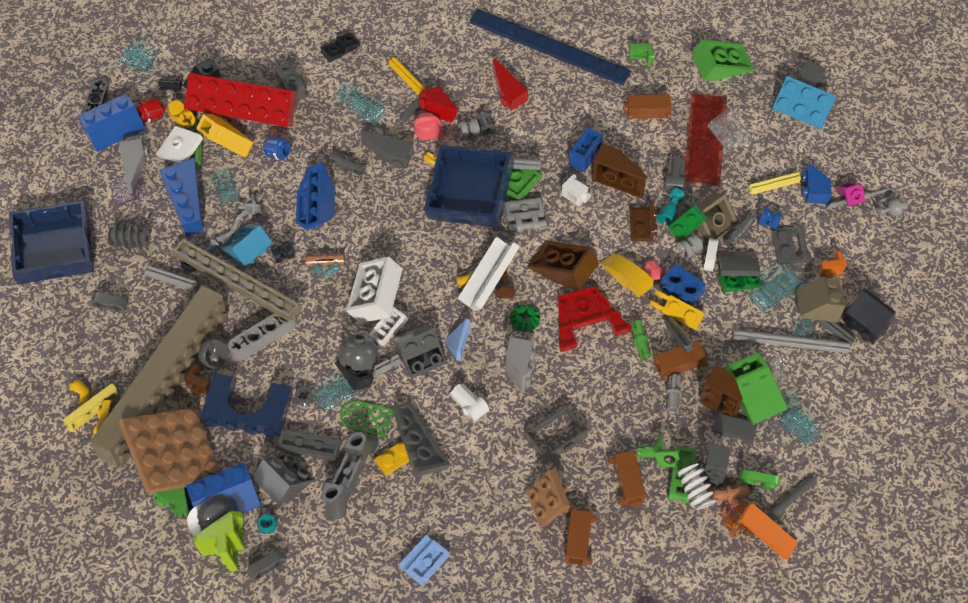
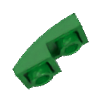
M721 273L718 275L722 292L761 288L762 286L759 276H721Z

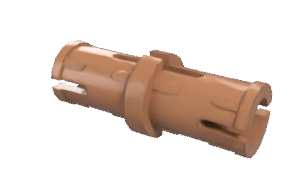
M323 253V255H306V267L323 266V268H327V266H344V254L327 255V253ZM334 259L333 261H317Z
M747 484L740 486L724 485L723 488L707 489V492H714L709 498L717 499V501L726 500V502H730L732 499L748 498L750 496Z

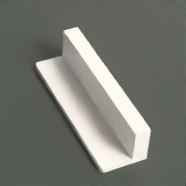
M496 237L458 296V300L475 311L482 309L520 246L514 242L508 245Z

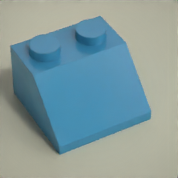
M245 225L218 249L238 266L248 267L255 262V258L258 255H262L269 250L268 247L272 244V241L260 225Z

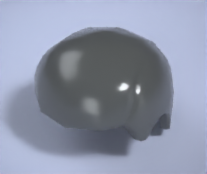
M210 338L205 340L200 346L198 357L203 365L212 369H218L227 362L229 348L226 343L219 339ZM213 354L219 357L217 362H210V357Z

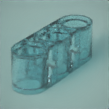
M790 268L758 289L752 295L751 301L763 313H766L767 309H772L778 305L780 300L794 294L793 291L803 286L805 282Z

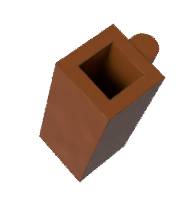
M670 94L628 95L627 102H624L623 105L624 113H627L628 120L645 118L671 119L672 106Z
M699 341L693 342L694 349L690 350V352H685L680 346L655 354L654 365L663 381L668 380L670 375L679 374L700 366L703 368L708 366L706 349L701 347Z
M635 452L614 454V457L608 459V463L614 464L622 495V498L618 499L619 505H630L633 508L638 507L645 502L646 493Z
M571 509L565 563L583 566L593 564V559L587 557L591 522H597L598 517L592 515V512H588L585 509Z

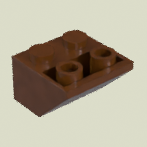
M715 365L704 384L700 402L706 408H714L716 410L719 409L723 402L724 406L721 414L728 415L729 417L733 415V417L737 418L743 397L732 373Z

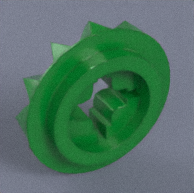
M520 304L518 307L513 308V311L510 313L511 325L518 331L529 332L536 329L540 324V312L537 311L536 307H531L529 304ZM527 312L529 318L524 323L522 316Z

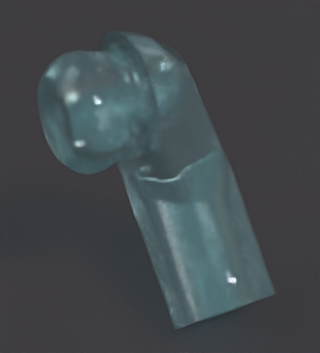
M336 262L329 267L316 263L311 268L315 276L324 279L330 278L341 270Z
M802 318L803 326H800L799 329L796 328L794 333L798 337L807 338L813 332L812 319Z

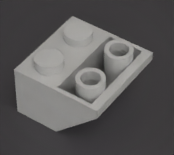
M510 337L506 352V373L519 391L525 393L526 387L530 388L531 374L536 363V349H533L534 341Z

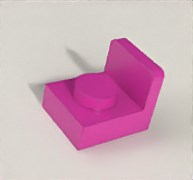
M851 181L835 186L837 193L844 195L846 198L847 206H853L865 201L862 184Z

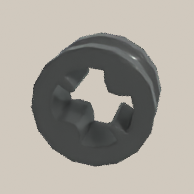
M308 387L298 388L295 392L296 402L301 406L309 405L313 400L312 390ZM305 393L306 395L308 393L307 399L303 400L300 394Z

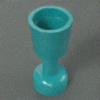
M679 188L671 189L669 193L670 203L665 204L657 215L656 219L659 223L663 224L666 221V226H669L675 221L678 212L676 205L683 202L686 197L683 190Z

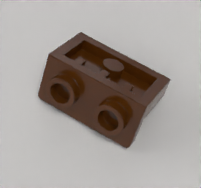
M649 202L648 208H630L631 241H653L654 235L658 233V225L654 224V220L657 218V209H653V202Z

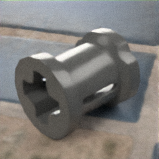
M482 112L477 116L482 135L493 134L496 131L490 112Z

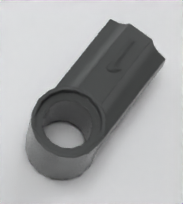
M681 157L670 159L664 189L666 191H671L672 188H679L681 190L684 188L685 161Z

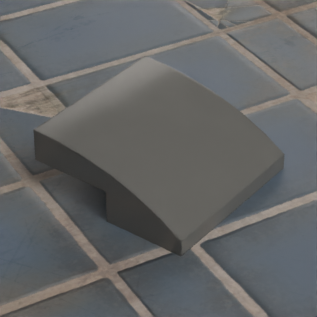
M717 252L721 276H760V265L755 252Z

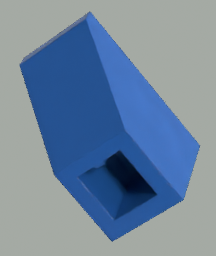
M807 164L801 176L802 182H807L806 186H803L802 192L803 197H806V203L829 204L832 195L830 179L812 164Z

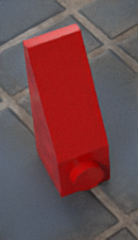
M493 59L492 70L500 102L504 107H508L512 111L528 101V90L498 60Z

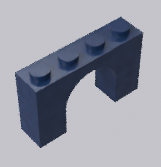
M214 373L201 412L203 423L213 428L217 427V425L224 426L230 431L241 429L248 434L263 433L270 438H274L275 435L280 436L293 396L291 386L272 383L267 401L262 409L253 414L242 415L230 408V401L236 385L234 377Z

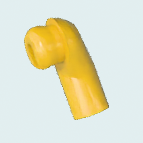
M74 380L70 384V390H74V393L77 392L80 395L79 406H82L90 399V389L81 380Z

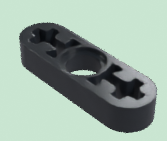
M98 78L93 81L83 113L105 103L109 91L106 79ZM95 98L101 99L98 103H92V100Z

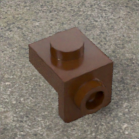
M193 364L184 376L186 386L196 395H207L210 383L198 377L200 374L199 367Z

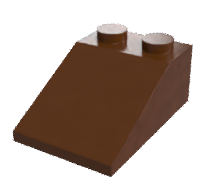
M602 144L594 159L592 181L643 199L647 175L619 149Z
M546 240L527 266L529 269L564 287L580 290L599 263L592 247Z

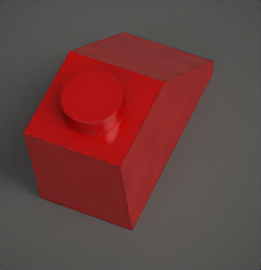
M440 86L422 90L418 104L424 112L432 113L439 119L447 122L455 121L458 108Z

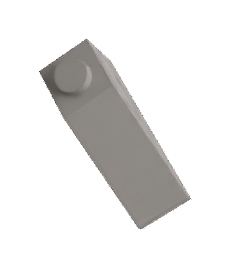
M141 138L119 142L129 195L133 194L146 163L145 156L148 155L147 147L142 145Z

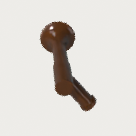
M507 268L501 276V288L495 292L497 298H512L515 295L514 289L510 288L508 284Z

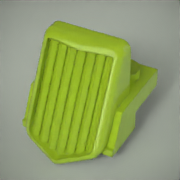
M229 511L194 537V544L202 556L213 554L220 556L222 564L226 565L230 572L238 571L237 551L245 550L242 530L243 514L237 511Z

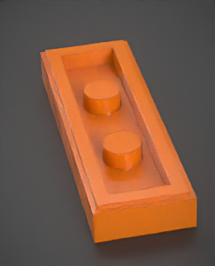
M753 503L748 504L739 518L742 524L785 560L789 559L798 542Z

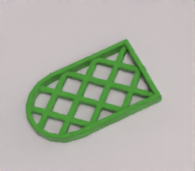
M355 400L346 403L340 410V420L345 427L381 437L386 436L393 416L391 408ZM355 403H360L363 405L357 407ZM349 404H353L355 409L348 412L346 407ZM365 406L368 412L361 415L358 409ZM368 406L377 407V408H375V409H373V410L370 411V409H369ZM381 409H385V410H389V411L383 414V412H382ZM379 410L381 415L375 418L372 412ZM357 411L359 417L352 419L350 413ZM391 413L389 420H387L385 416ZM370 414L372 420L366 422L363 417ZM348 415L350 421L345 423L342 417ZM383 417L386 423L379 426L376 420ZM361 418L364 424L357 427L354 421ZM375 422L377 427L370 430L368 424ZM366 426L367 430H363L360 428ZM384 426H386L385 432H383L381 429ZM379 429L381 434L375 433L374 431Z

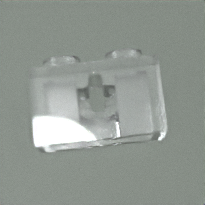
M730 108L722 112L707 125L729 153L751 137L750 133Z

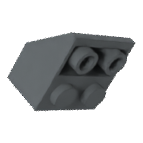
M428 324L392 339L396 351L411 379L447 364L436 332Z
M289 453L262 459L252 476L278 505L291 501L315 480L308 470L303 468Z

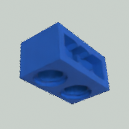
M587 127L570 151L569 166L585 173L602 145L603 134Z
M675 264L662 277L660 287L667 295H673L693 306L705 293L706 284L678 264Z

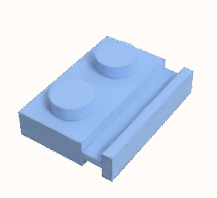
M426 534L399 564V568L403 569L407 575L423 586L450 556V552L436 541L430 539Z

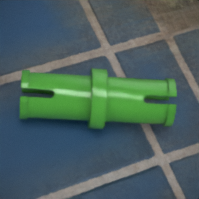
M636 320L631 322L630 325L634 335L633 342L637 346L640 360L647 359V355L648 358H651L652 354L648 345L649 338L645 335L642 321Z

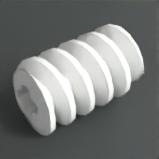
M699 463L688 466L678 472L679 477H684L681 483L687 485L684 491L691 492L687 498L694 500L690 506L697 508L696 510L704 509L717 502V499L709 498L714 492H707L706 489L711 484L703 483L708 477L700 476L704 468L698 469Z

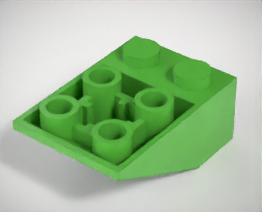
M759 352L724 367V370L732 373L743 397L740 407L752 425L788 409L769 366Z

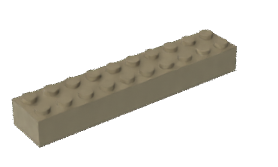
M201 286L91 439L90 442L99 459L117 468L128 461L130 450L120 428V420L122 418L162 412L165 401L172 398L177 384H181L184 381L186 371L195 364L202 343L207 339L214 338L219 324H223L226 321L227 312L222 294L204 286Z

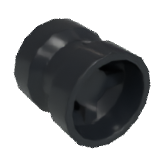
M289 240L284 241L281 245L275 244L270 246L276 264L281 263L284 259L290 260L294 258Z

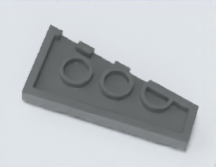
M412 403L395 405L392 411L415 477L447 469L450 465L449 461Z

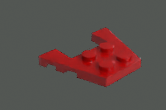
M595 286L558 296L560 352L577 348V342L572 332L574 329L608 320L614 335L618 336L631 332L632 327L621 318L622 315L618 311H615L609 305L610 302Z

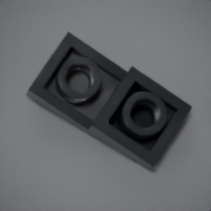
M350 32L336 37L335 43L321 47L320 52L330 63L360 46V42Z

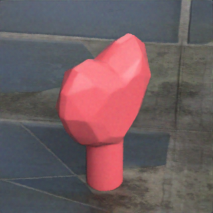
M649 260L643 266V271L654 280L662 279L666 274V270L659 267L655 260Z

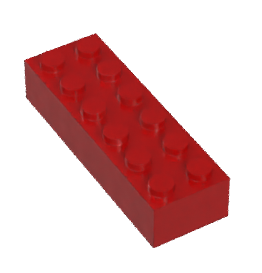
M189 73L184 109L290 127L293 124L298 91Z

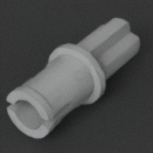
M677 374L669 376V387L666 391L668 396V412H679L682 392L680 391L681 376Z

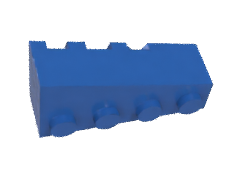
M192 158L160 169L163 184L185 236L203 231L195 159Z

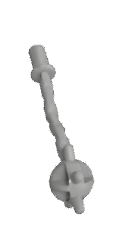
M246 193L247 200L244 202V205L238 206V209L244 210L237 215L230 231L218 236L215 240L211 239V242L204 250L211 254L216 247L220 246L219 242L235 233L241 218L247 214L248 220H251L252 216L257 213L264 215L265 212L261 210L259 202L262 196L259 195L255 199Z

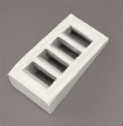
M393 307L390 317L380 319L368 336L381 346H384L408 321V318ZM394 316L399 320L396 322L391 317ZM389 321L394 326L391 328L386 322ZM385 327L389 330L388 334L381 330V328ZM379 332L384 336V339L380 340L375 334Z

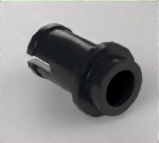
M177 78L175 80L159 79L158 86H161L159 90L181 91L182 81Z

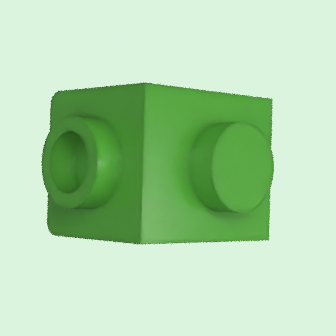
M630 44L629 59H647V67H651V62L655 61V51H652L651 44Z

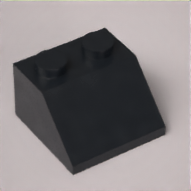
M864 288L847 310L843 322H845L847 328L858 332L864 341L874 344L888 330L896 311Z

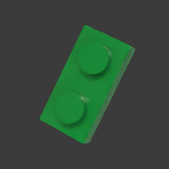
M694 204L667 228L681 241L705 222L708 217Z

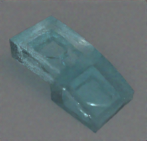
M344 377L321 388L313 394V397L322 411L337 406L341 400L353 397L359 393V390L354 391Z

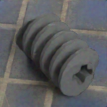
M115 222L114 226L109 229L108 243L110 246L115 244L118 247L122 245L123 247L130 246L135 248L137 246L139 249L143 247L148 249L150 232L147 225L143 227V230H141L140 225H137L134 230L132 224H129L128 229H126L125 223H122L121 228H119L118 223Z

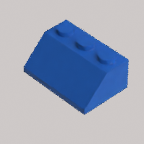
M127 93L78 115L83 131L97 152L146 129Z
M245 463L185 485L193 507H196L213 495L220 494L227 496L234 505V511L241 512L242 514L261 506Z

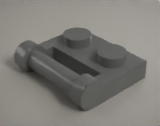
M804 227L772 230L771 234L778 265L810 263L812 261L811 254L808 253ZM792 237L798 238L800 256H796Z

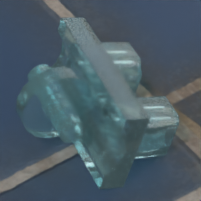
M127 46L124 54L118 60L130 68L134 67L141 72L148 73L152 68L151 65L155 58L141 52L139 47L130 48Z
M794 407L779 421L805 446L821 432L808 420L809 417L806 414L802 415Z

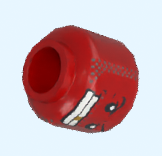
M153 97L142 100L139 106H137V112L141 120L150 123L163 118L165 106L163 102Z

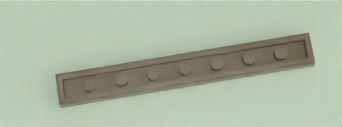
M184 238L171 251L173 256L289 322L302 309L301 304Z

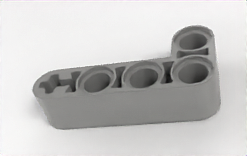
M269 310L271 316L229 341L228 348L232 359L236 361L244 360L292 331L297 325L296 316L289 322Z

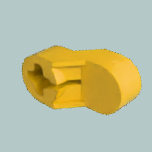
M175 100L169 104L167 109L169 117L180 128L186 130L193 128L195 124L193 113L188 109H184V104L180 101Z

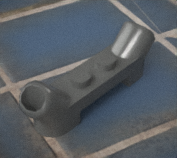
M356 432L347 439L344 446L346 454L332 483L327 482L322 491V498L326 503L325 515L327 517L341 519L346 515L347 500L368 456L377 450V442L371 436H365L364 433Z

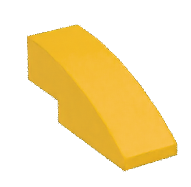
M613 253L600 263L624 288L628 287L638 298L653 287V278L636 264L618 254Z

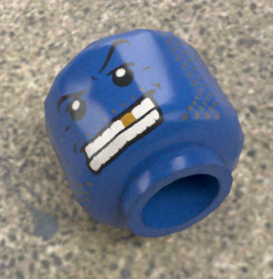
M272 135L263 144L264 154L271 159L284 160L291 151L286 138Z

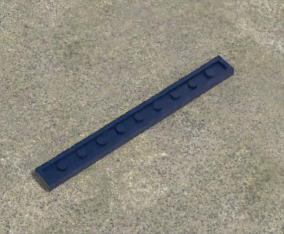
M477 9L470 19V24L620 85L624 86L631 75V70L480 9Z

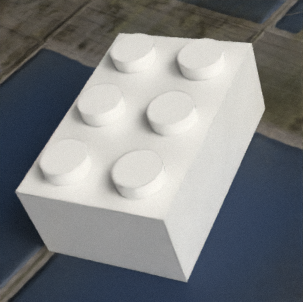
M390 257L359 263L346 311L359 323L390 317L403 269Z

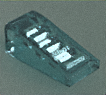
M227 169L210 175L221 205L239 200ZM217 177H220V178L226 177V179H223V180H220V181H217V182H216V179H215V178H217Z

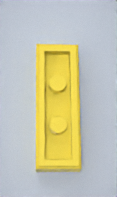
M111 383L64 418L63 421L67 429L73 432L98 414V409L102 407L103 400L114 402L118 399L120 395L117 388Z

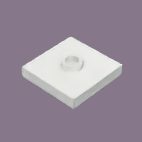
M175 126L156 155L174 164L189 160L203 140V137L200 134Z

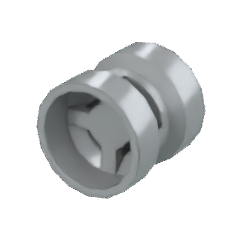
M476 118L470 119L468 122H458L459 132H462V139H466L471 135L474 137L480 136L479 124Z
M692 234L687 237L686 241L682 240L677 243V249L679 252L685 250L687 255L684 258L688 259L693 253L702 251L703 244L697 235Z

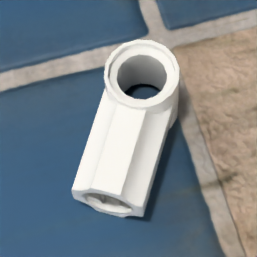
M458 384L450 393V396L463 409L465 416L468 415L472 419V423L489 411L487 403L481 397H476L464 384Z

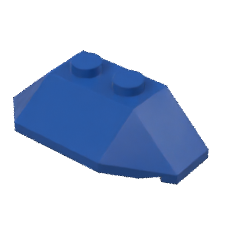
M322 162L306 169V175L297 191L296 224L307 231L334 218L335 186Z

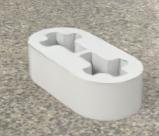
M709 238L703 270L713 272L719 241L717 239Z

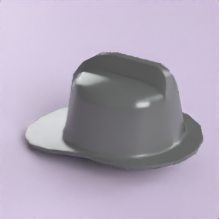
M221 494L213 495L189 512L187 526L196 535L229 511H234V505L227 496Z

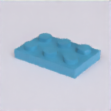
M786 76L772 109L822 129L837 96Z

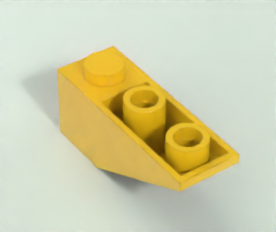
M203 114L196 128L208 139L243 157L248 156L254 144L252 140L217 114Z

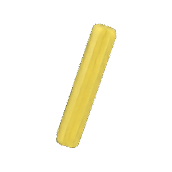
M794 172L749 184L748 189L751 194H757L799 183L801 176L799 172Z

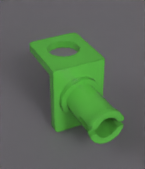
M658 435L655 445H638V458L656 457L659 468L681 467L682 463L678 450H665L662 435ZM667 455H671L676 460L674 462H668L664 459V457Z

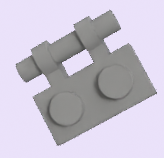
M541 198L505 202L507 221H515V224L508 225L509 232H523L526 229L539 230V228L546 227V220L538 221L539 217H544ZM531 219L532 221L522 223L521 220Z

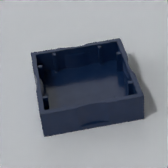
M440 145L434 167V178L429 187L424 207L427 218L442 222L500 228L514 167L511 152L471 150L465 147Z
M84 200L60 203L44 208H29L9 212V229L12 238V275L17 285L93 272L89 215Z

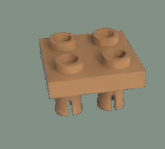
M549 469L526 490L540 527L549 525L561 513L571 514V509L574 510V505H571L572 501L566 497L567 488L564 487V483L560 482L556 470Z

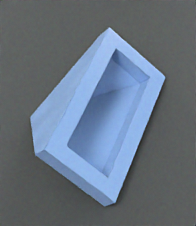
M468 319L461 323L445 339V344L457 361H461L470 331V320Z

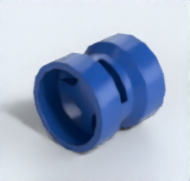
M765 207L759 225H768L771 229L777 230L783 213L778 211L771 212L769 208Z

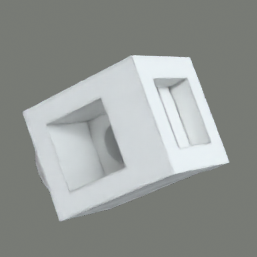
M574 174L562 185L561 195L577 206H580L583 202L586 203L591 197V194L588 192L589 188L583 182L576 180V175Z

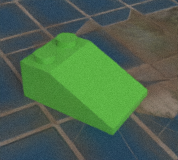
M702 39L691 52L703 80L715 81L755 71L741 43Z

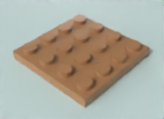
M195 408L122 418L120 420V428L146 494L184 488L187 484L221 472Z

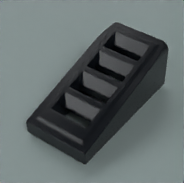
M339 360L335 361V365L354 391L371 387L374 377L368 370L354 371L349 369L351 366L345 365L344 367L340 364Z

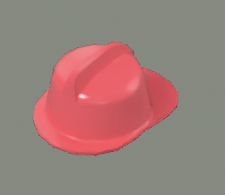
M425 112L416 117L414 132L420 140H430L445 136L442 131L443 125L441 121L432 113Z

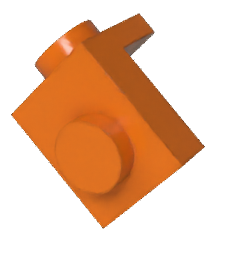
M836 251L833 261L821 262L818 270L820 277L834 278L837 275H842L844 268H846V259L842 257L841 251Z

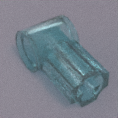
M354 96L349 103V109L360 115L364 122L372 124V127L386 114L381 105L377 103L371 104L360 96Z

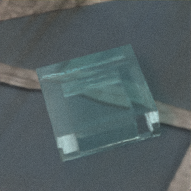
M340 86L337 103L355 104L357 87Z

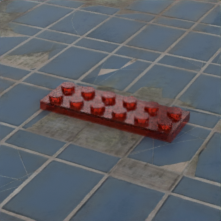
M692 94L684 182L720 186L727 106L726 97Z

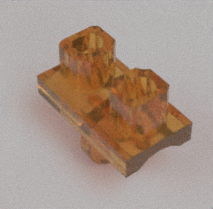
M741 500L736 506L735 511L742 515L749 503ZM731 513L723 521V525L730 531L729 536L733 539L743 528L745 530L742 533L745 536H748L750 533L755 535Z

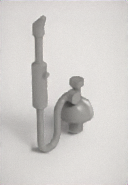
M886 188L871 193L864 192L865 200L869 199L870 196L887 191L894 193V195L878 201V215L888 212L892 216H900L902 210L907 208L905 201L900 202L896 198L898 193L895 189ZM846 199L831 202L827 209L846 203ZM890 200L886 208L882 202Z

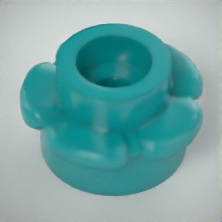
M269 514L261 516L257 522L258 530L262 534H272L278 525L276 518Z

